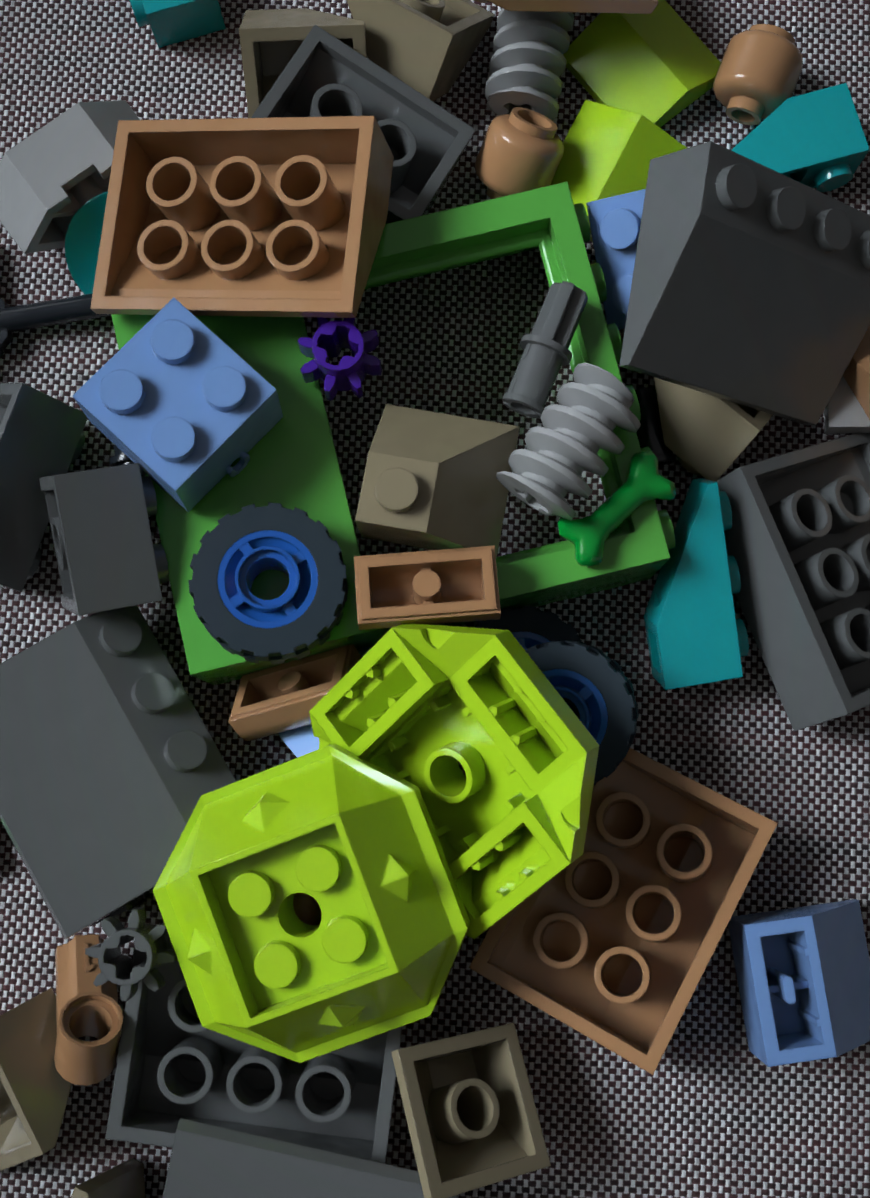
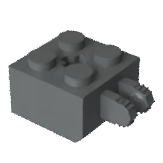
M139 463L39 478L41 491L45 492L63 594H60L62 607L81 616L162 601L160 584L168 583L169 581L168 563L162 544H153L148 517L157 515L156 493L151 477H141Z

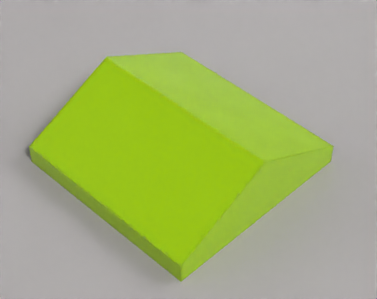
M658 0V5L651 14L600 13L569 45V50L563 54L567 60L566 68L597 103L642 114L658 127H662L713 87V82L721 63L666 0Z
M585 100L563 141L564 154L551 185L568 182L573 204L583 203L588 216L587 202L646 189L650 160L686 149L687 147L642 114ZM590 228V241L593 242Z

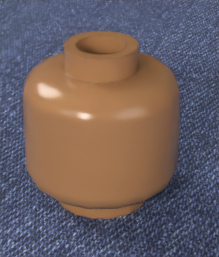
M756 24L751 26L749 30L740 32L732 37L725 49L713 82L714 94L717 100L727 108L726 115L730 119L744 125H757L761 122V119H766L787 98L793 96L803 68V57L795 45L794 37L783 28L770 24Z
M515 107L510 114L499 115L493 119L486 132L474 167L478 178L488 187L486 194L490 199L551 185L565 150L563 142L556 134L558 129L556 123L543 114L521 107Z

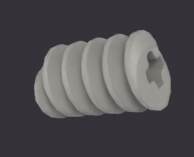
M501 8L502 10L497 18L498 32L494 36L493 41L494 54L490 58L489 63L490 77L487 79L485 86L487 104L490 110L497 115L510 114L513 108L521 107L536 111L554 120L558 115L559 104L555 99L561 95L563 86L559 76L565 73L567 62L563 54L569 50L571 39L567 32L573 27L574 14L572 12L507 11Z
M589 363L578 364L572 374L574 382L565 383L560 387L557 393L559 405L552 404L546 406L540 417L543 427L536 426L528 430L524 439L528 450L521 448L511 453L508 462L513 473L501 471L496 474L497 480L528 506L545 515H555L570 521L575 517L576 512L564 498L569 492L587 499L592 494V489L581 477L583 471L585 470L603 477L608 472L609 468L597 454L599 449L601 448L620 455L625 448L613 430L618 427L625 431L636 433L641 426L638 418L629 409L634 402V397L629 389L610 372Z

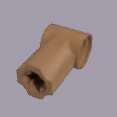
M99 934L75 935L68 943L57 946L55 953L57 1038L54 1062L56 1070L61 1077L74 1085L88 1086L96 1084L110 1075L116 1065L123 1023L122 1010L118 1005L117 984L110 981L97 987L93 984L101 970L98 958L86 955L85 950L93 945L104 942ZM83 1036H91L99 1040L90 1042L82 1041L78 1038Z

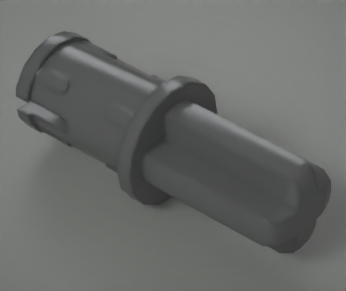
M566 281L553 283L549 288L531 334L522 336L520 347L524 351L508 391L504 393L502 398L503 404L519 414L531 418L541 417L561 366L569 365L572 354L568 348L588 301L587 293L576 287L575 284Z

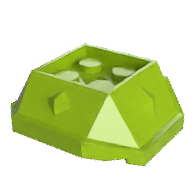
M405 623L392 627L309 711L314 737L319 738V749L336 744L358 755V758L385 769L419 787L471 922L466 933L467 936L473 939L477 938L583 855L599 744L509 630ZM458 761L463 766L466 776L462 773Z
M336 744L320 748L201 795L153 889L202 1027L298 1063L431 1016L471 924L419 787L385 769L358 758V755ZM296 893L308 894L318 902L322 913L320 925H309L298 918L293 906Z

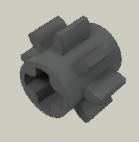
M145 907L132 910L128 918V927L124 928L119 919L113 916L103 919L100 922L101 927L108 937L103 943L93 945L85 950L86 955L98 958L101 970L93 984L97 987L110 981L121 985V1001H128L135 996L140 980H143L148 989L154 992L158 991L166 983L163 975L157 969L162 964L172 963L177 960L174 949H167L164 935L168 932L165 923L156 927L145 923ZM134 940L135 949L140 952H146L147 960L133 969L132 958L127 955H121L120 948Z

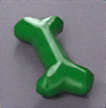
M652 452L635 453L631 457L629 476L625 483L590 516L572 519V521L560 518L557 523L559 535L574 544L575 560L579 565L587 567L599 565L603 558L604 544L608 536L642 503L654 499L673 500L676 496L675 483L660 475L658 472V458Z

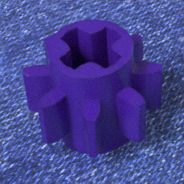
M317 317L319 328L315 332L313 339L309 337H299L298 339L301 353L306 357L314 359L305 363L300 369L305 383H311L321 378L324 382L326 398L329 401L335 398L337 391L352 390L358 398H361L363 396L361 383L365 379L366 374L376 376L382 373L381 360L367 354L375 350L379 345L376 329L368 330L361 334L356 328L355 318H344L343 321L334 320L328 322L326 318ZM342 348L351 350L352 356H343L339 365L330 364L328 356L338 357Z

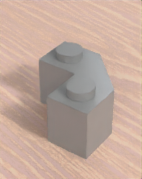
M126 100L78 102L4 153L0 160V222L24 254L65 248L66 232L75 213L91 198L108 192L118 120H140Z

